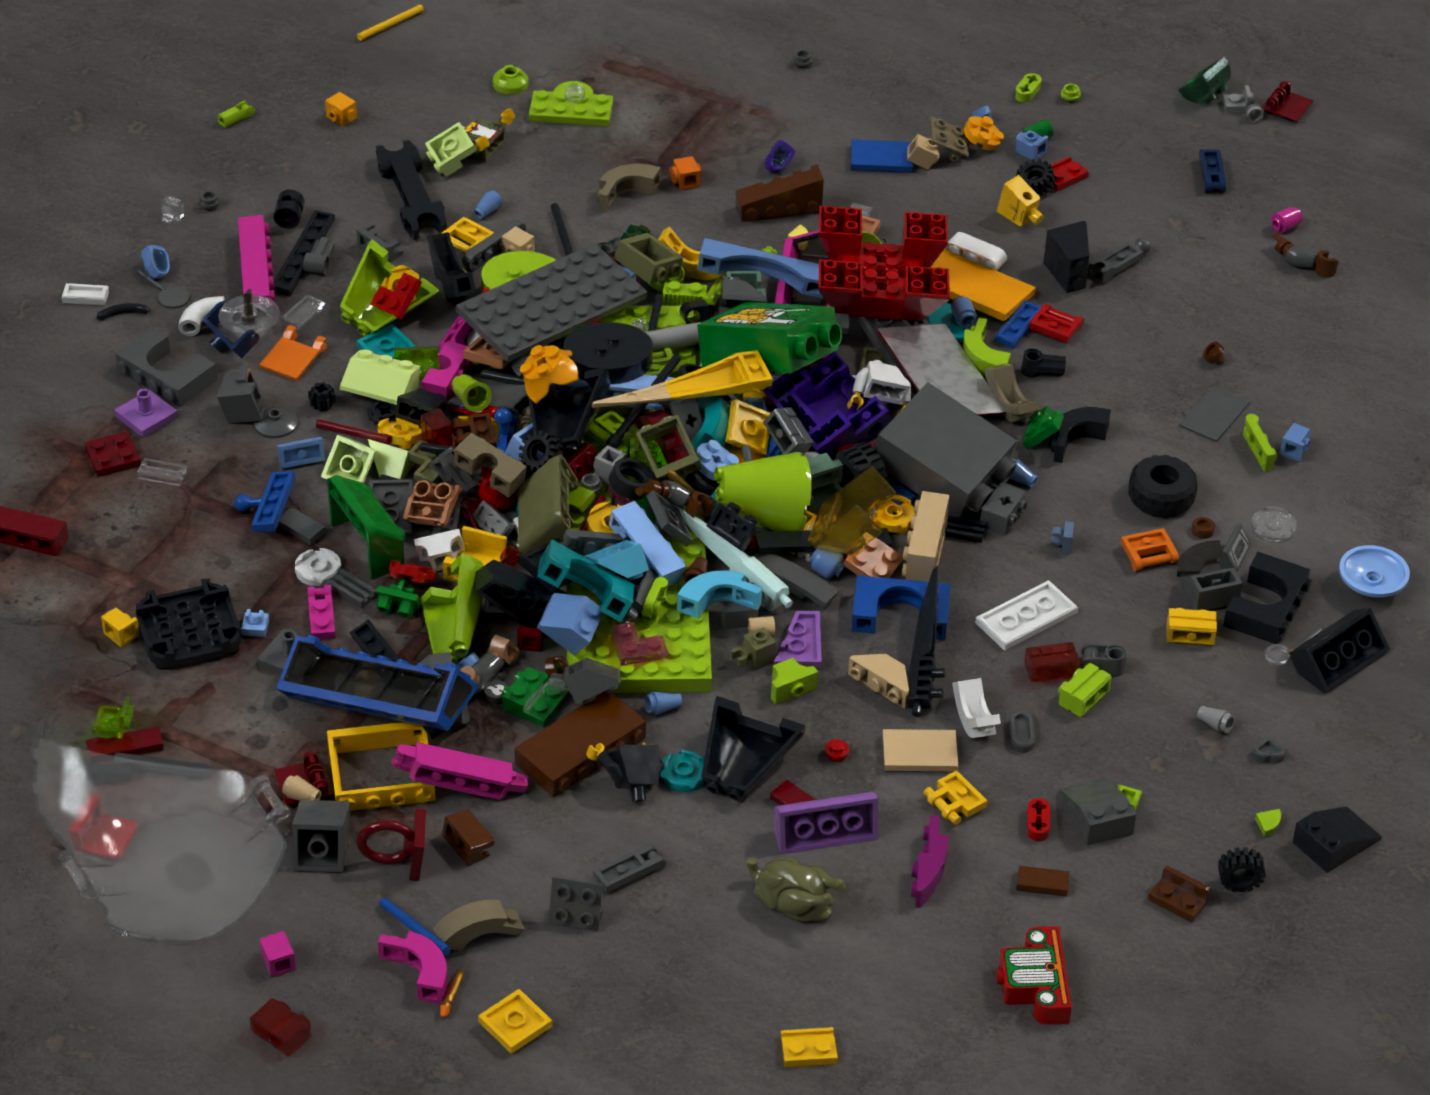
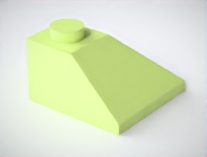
M337 435L321 477L328 479L339 475L364 483L377 451L351 438Z

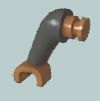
M495 634L486 654L472 667L465 666L460 669L461 672L471 675V680L478 684L474 694L481 693L486 685L504 666V663L512 665L517 660L520 649L515 644L510 643L509 639ZM460 686L461 690L465 693H467L470 689L467 687Z

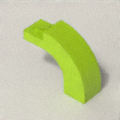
M979 318L976 326L972 325L971 330L965 329L963 350L982 377L986 378L985 368L1000 364H1010L1011 353L994 350L983 342L986 336L987 319Z

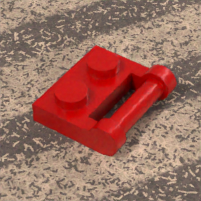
M1045 303L1029 322V329L1068 343L1077 330L1082 328L1084 318L1080 316L1074 317L1058 311Z

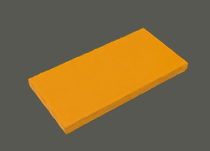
M946 249L942 251L931 266V268L949 269L950 299L955 300L959 297H967L971 300L974 309L1002 321L1008 319L1024 301H1028L1036 292V287Z

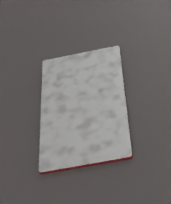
M946 324L878 328L877 332L918 392L929 382L979 416L1006 414L1005 408Z

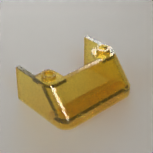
M871 466L823 503L807 541L817 549L847 555L860 554L866 548V544L882 533V530L873 520L877 517L878 507L895 495L896 491Z

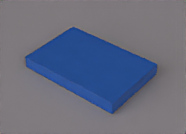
M852 139L851 170L912 173V162L907 160V147L911 142Z

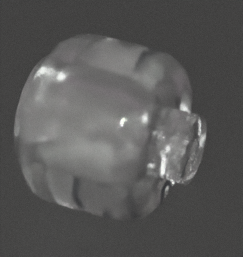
M551 674L548 679L549 693L557 694L558 697H566L569 688L564 680V674Z

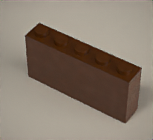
M602 692L593 701L581 705L515 747V765L547 793L555 797L559 793L565 792L579 780L585 779L596 769L603 767L598 760L594 761L587 757L586 752L590 745H593L595 748L598 743H602L604 751L618 745L639 744L646 738V721L612 692L608 694Z

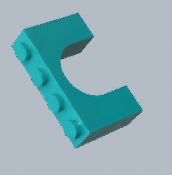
M551 539L540 558L537 577L557 588L564 578L585 586L600 599V611L621 622L633 603L634 584Z

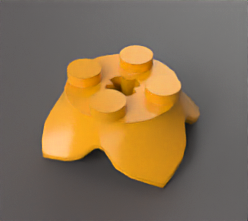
M537 345L531 350V355L520 367V372L523 374L526 393L534 403L537 404L547 396L551 384L562 386L579 380L577 366L569 358L572 357L570 350H562L553 345L544 347Z

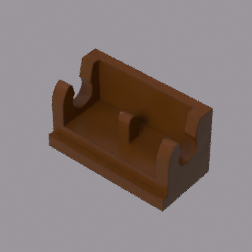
M469 809L445 816L442 836L467 866H471L473 863L490 856L488 851L482 852V850L494 846L495 840Z

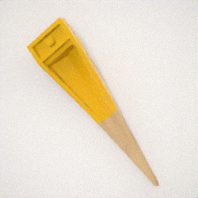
M758 350L740 352L680 377L633 392L594 401L592 408L749 393L754 388L772 386L773 378Z

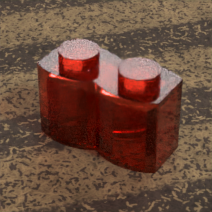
M271 998L250 1017L251 1030L258 1037L266 1042H270L277 1050L287 1056H291L311 1037L310 1021L304 1015L291 1012L290 1007L283 1001L279 1002Z

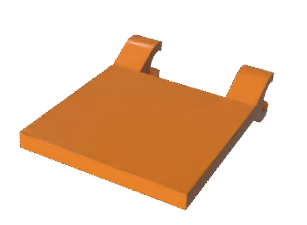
M288 325L282 338L262 360L259 367L298 381L316 357L327 349V344L324 343L326 338L318 336L313 346L309 347L295 341L298 337V334L295 333L297 327Z

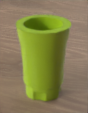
M465 374L455 376L451 384L454 394L460 398L469 411L479 412L490 404L492 392L487 384Z

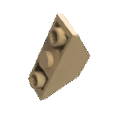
M887 654L852 655L849 658L848 675L904 709L908 706L906 701L909 694V686L904 664Z

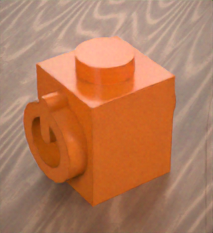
M694 157L673 159V167L669 168L672 183L674 185L677 184L680 190L700 187L702 171L700 164L696 163Z

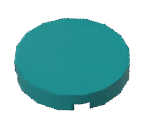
M683 750L679 751L678 754H668L662 760L664 768L660 775L661 781L673 791L692 792L701 788L706 783L701 776L704 758L701 755Z

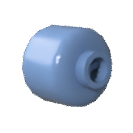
M825 545L822 548L818 546L809 560L812 563V571L827 580L831 579L834 575L839 577L845 567L842 565L843 555L829 545Z

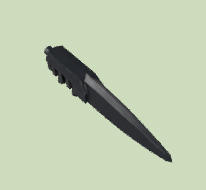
M938 566L933 568L924 594L912 649L908 683L909 694L906 704L912 708V715L915 717L922 715V709L932 707L931 701H933V698H943L944 695L943 688L934 689L933 685L935 678H945L946 676L945 668L936 669L934 654L939 599Z

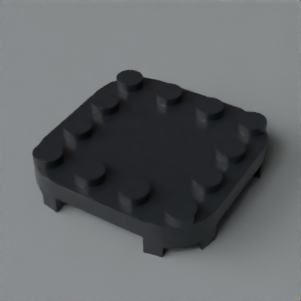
M210 578L201 579V586L161 595H156L154 589L147 591L146 597L139 604L136 603L139 630L147 656L159 670L220 658L229 654H236L240 650V622L237 620L230 599L229 589L226 585L221 586L210 583Z

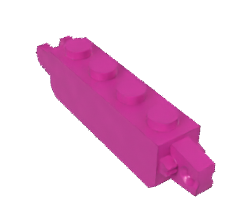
M419 742L416 743V746L399 745L395 751L397 756L395 755L391 761L393 767L409 771V777L415 782L497 800L505 798L507 791L525 793L528 786V776L513 771L512 763Z

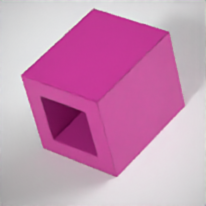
M284 931L259 939L261 956L271 978L296 970L294 952Z

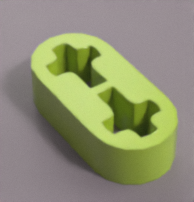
M1034 73L1026 74L1016 86L1015 99L1020 102L1031 101L1041 88V77Z

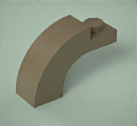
M481 900L461 906L443 917L433 928L436 937L447 944L452 950L462 951L471 940L483 934L502 933L520 936L524 930L517 910L503 908L500 900Z

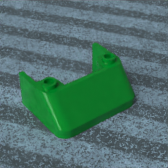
M339 475L328 478L330 524L333 527L350 520L366 541L370 579L373 580L389 574L391 560L400 561V564L404 565L403 541L405 540V533L401 527H397L376 499L369 485L366 486L363 482Z

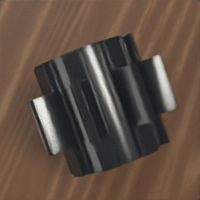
M325 382L315 383L314 387L312 386L311 390L308 391L310 406H313L314 409L321 412L322 410L327 411L333 406V403H336L334 388L330 384Z

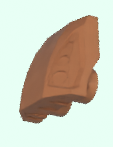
M426 480L418 481L414 486L413 493L408 498L403 520L423 525L446 526L450 520L458 495L462 492V488L459 485L450 486L448 483L430 484Z

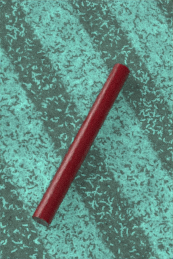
M320 419L316 422V427L319 429L370 439L385 444H391L392 442L391 435Z

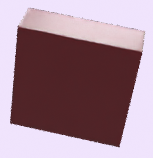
M519 626L517 631L518 648L541 652L543 647L542 631L536 628Z

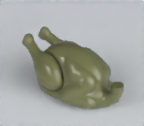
M749 857L747 859L749 874L756 885L754 888L755 896L767 908L777 910L796 921L814 922L828 920L832 915L831 906L834 904V899L827 889L834 888L839 892H844L847 888L842 879L831 877L824 869L818 866L800 864L794 858L776 857L771 862L766 863L763 870L758 867L756 857Z

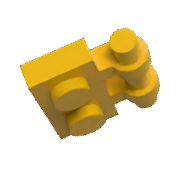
M957 770L937 780L938 790L934 791L931 787H927L923 792L928 798L927 801L933 807H937L942 812L941 815L954 825H958L962 820L958 815L959 812H962L968 818L987 807L988 800ZM948 798L952 803L948 805L944 799Z

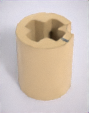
M773 616L748 619L749 633L764 627L771 636H775Z

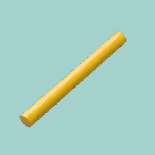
M419 4L358 33L357 38L359 41H362L423 12L424 8Z

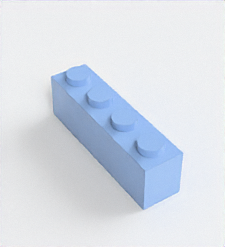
M633 501L611 511L610 528L614 533L620 534L622 541L630 540L641 543L648 568L656 574L654 580L658 577H664L668 580V587L683 580V573L686 567L683 559L677 556L670 542L663 538L658 527L649 520L643 508H640Z

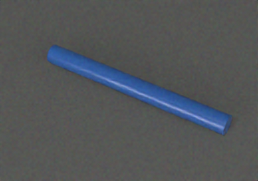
M384 897L380 900L379 906L411 931L433 941L444 956L449 954L451 948L387 898Z

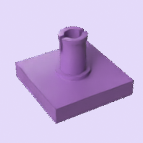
M140 389L136 393L137 397L114 410L115 417L142 438L178 418L177 410L150 389Z

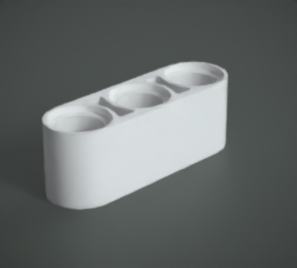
M957 232L948 241V245L945 248L996 271L1007 261V255L1001 248L963 232Z

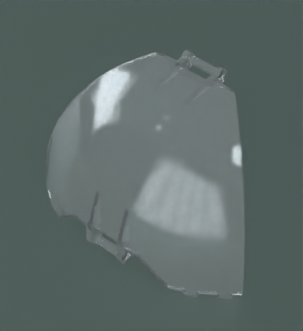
M36 738L35 747H30L29 761L34 764L33 782H29V795L34 797L36 816L40 817L48 830L65 847L66 850L62 851L57 859L68 870L77 885L76 890L78 894L83 898L95 901L105 912L104 926L110 928L113 932L155 943L180 946L201 944L216 939L232 930L247 917L270 886L288 844L277 824L288 818L291 812L287 805L282 804L270 786L271 781L266 775L255 777L249 784L239 771L193 768L128 759L83 750L43 738ZM260 791L263 792L273 807V810L268 815L256 799Z

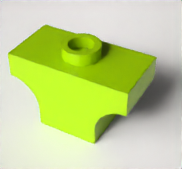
M794 657L773 665L771 699L775 704L817 689L818 671L814 666H802Z

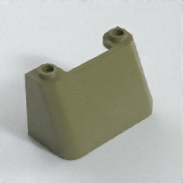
M561 454L549 459L516 492L518 500V541H516V546L520 554H525L549 543L551 539L559 538L561 541H564L563 536L566 530H571V525H574V520L569 514V490L578 488V479Z

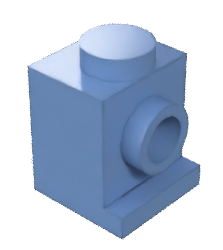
M1031 130L1025 133L1020 132L1016 137L1015 152L1036 161L1047 153L1049 137L1046 135L1042 137Z
M1293 423L1282 438L1280 455L1301 462L1303 451H1307L1311 443V439H1309L1310 429Z

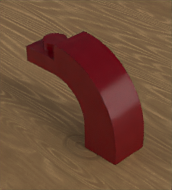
M658 409L638 417L635 423L638 430H640L645 425H654L664 417L671 415L665 410ZM677 431L655 439L667 465L688 456Z

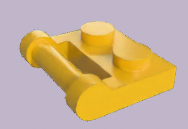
M462 217L442 232H449L453 247L464 253L494 233L466 217ZM454 236H456V237H458V238H460V239H462V240H464V241H466V242H468V243H470V244H472V245L469 246V245H467V244H465V243L459 241L458 239L454 238Z

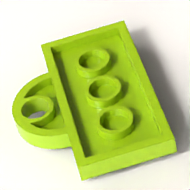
M579 81L561 83L554 89V92L544 90L533 91L529 121L609 126L613 96L605 94L595 95L589 85Z

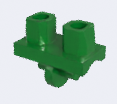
M401 579L399 584L392 583L390 588L379 585L377 587V609L381 613H390L392 606L395 605L399 606L397 611L399 616L411 619L415 610L420 611L422 604L418 601L419 596L414 594L415 589L408 587V580Z

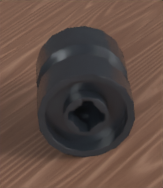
M290 189L284 190L279 194L273 214V220L278 226L285 229H292L298 226L305 204L303 195L298 191Z

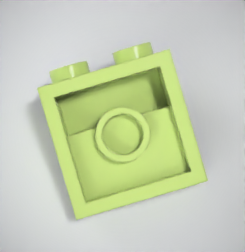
M460 122L425 143L429 150L426 152L432 163L436 161L433 164L439 175L443 173L445 177L463 167L460 161L477 151Z

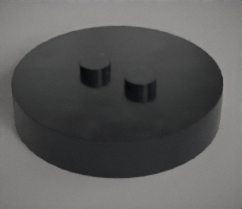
M614 322L589 324L571 332L564 341L563 348L572 352V357L569 358L577 366L578 378L584 380L585 371L605 367L610 375V384L624 383L644 375L653 363V343L651 338L641 329L628 324Z

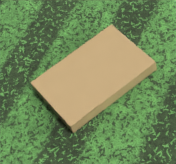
M883 729L884 771H958L956 730Z

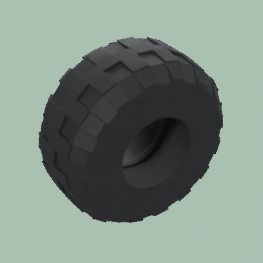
M1153 455L1143 459L1133 467L1130 474L1128 492L1133 504L1145 514L1162 518L1175 517L1190 509L1194 503L1198 481L1195 472L1186 462L1169 455Z

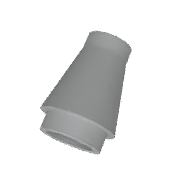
M1201 706L1197 713V719L1202 720L1219 733H1229L1235 722V716L1227 710Z

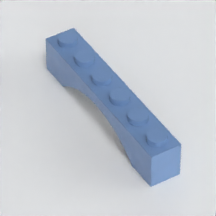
M704 238L697 270L716 275L726 273V271H761V274L786 282L801 294L823 298L818 291L819 264Z

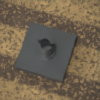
M654 490L647 494L648 501L657 518L653 524L658 527L660 534L665 531L686 547L694 541L679 509Z
M282 629L257 658L258 666L281 675L294 639L300 635H297L294 630ZM297 643L285 677L296 681L313 659V653Z

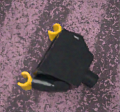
M643 742L642 745H618L604 751V745L598 743L595 748L593 745H590L586 752L589 759L598 760L607 770L618 789H630L632 802L646 801L645 788L658 783L664 768V763L659 757V744L646 745Z

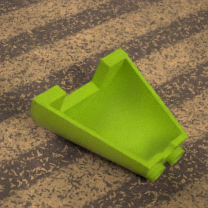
M374 240L369 242L340 304L341 319L347 324L351 323L364 337L398 319L370 305L385 277L389 278L392 274L391 270L395 268L394 265L388 262L389 252ZM422 277L420 279L422 284L416 293V298L410 304L405 314L434 298L438 294L439 289Z
M792 452L716 467L714 479L717 481V484H720V487L716 489L715 499L718 503H729L731 501L738 504L742 508L741 511L743 513L755 516L759 519L758 523L771 530L803 531L807 521V516L803 515L807 510V506H810L811 472L806 456H802L803 453Z
M460 554L451 564V573L458 574V585L452 591L430 587L421 597L433 654L450 652L453 664H457L458 660L465 657L469 652L483 596L476 592V571L483 567V563L474 557Z

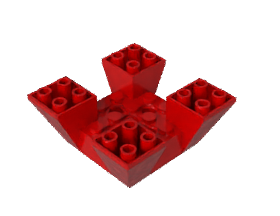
M819 206V237L829 260H819L818 291L828 305L834 307L835 313L849 314V316L923 321L950 299L949 269L931 268L948 245L947 215L904 212L901 245L861 242L862 209Z

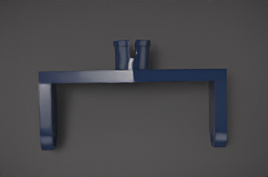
M221 301L202 319L216 334L209 343L219 352L227 345L242 359L258 342L259 335L254 330H248L233 344L217 328L231 311L230 305L225 301Z

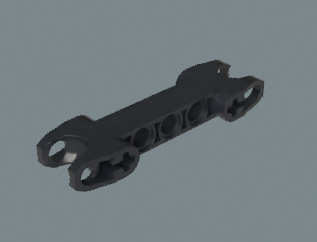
M404 140L403 148L398 151L387 150L383 145L375 146L380 176H392L405 205L399 211L404 230L412 239L420 238L419 231L425 227L435 228L440 234L447 229L445 208L441 200L431 202L417 173V170H422V160L417 147L410 140Z

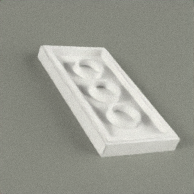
M1048 580L977 616L975 623L1005 651L1077 614L1078 607Z

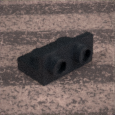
M731 501L729 503L719 502L706 527L740 551H745L755 532H762L764 527L758 523V518L751 514L743 513L741 511L742 508L738 504Z

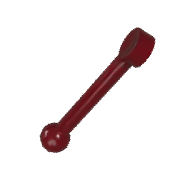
M463 500L461 508L466 511L472 527L478 529L469 509V501Z

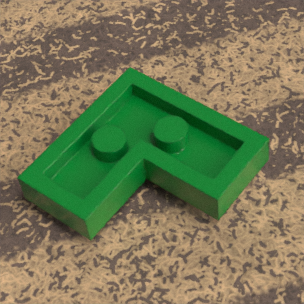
M1048 406L1040 411H1034L1029 418L1030 422L1024 432L1025 437L1022 444L1027 449H1030L1060 429L1064 415L1059 410L1053 413V410Z

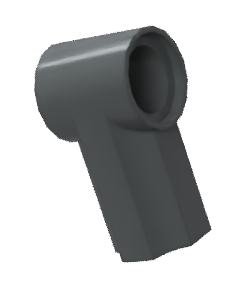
M321 237V239L316 241L311 253H306L303 262L304 272L327 274L329 259L335 249L334 243L329 238Z

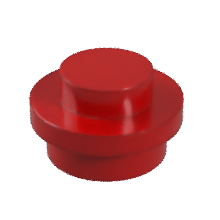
M840 739L830 740L825 745V753L831 761L841 762L849 754V745Z

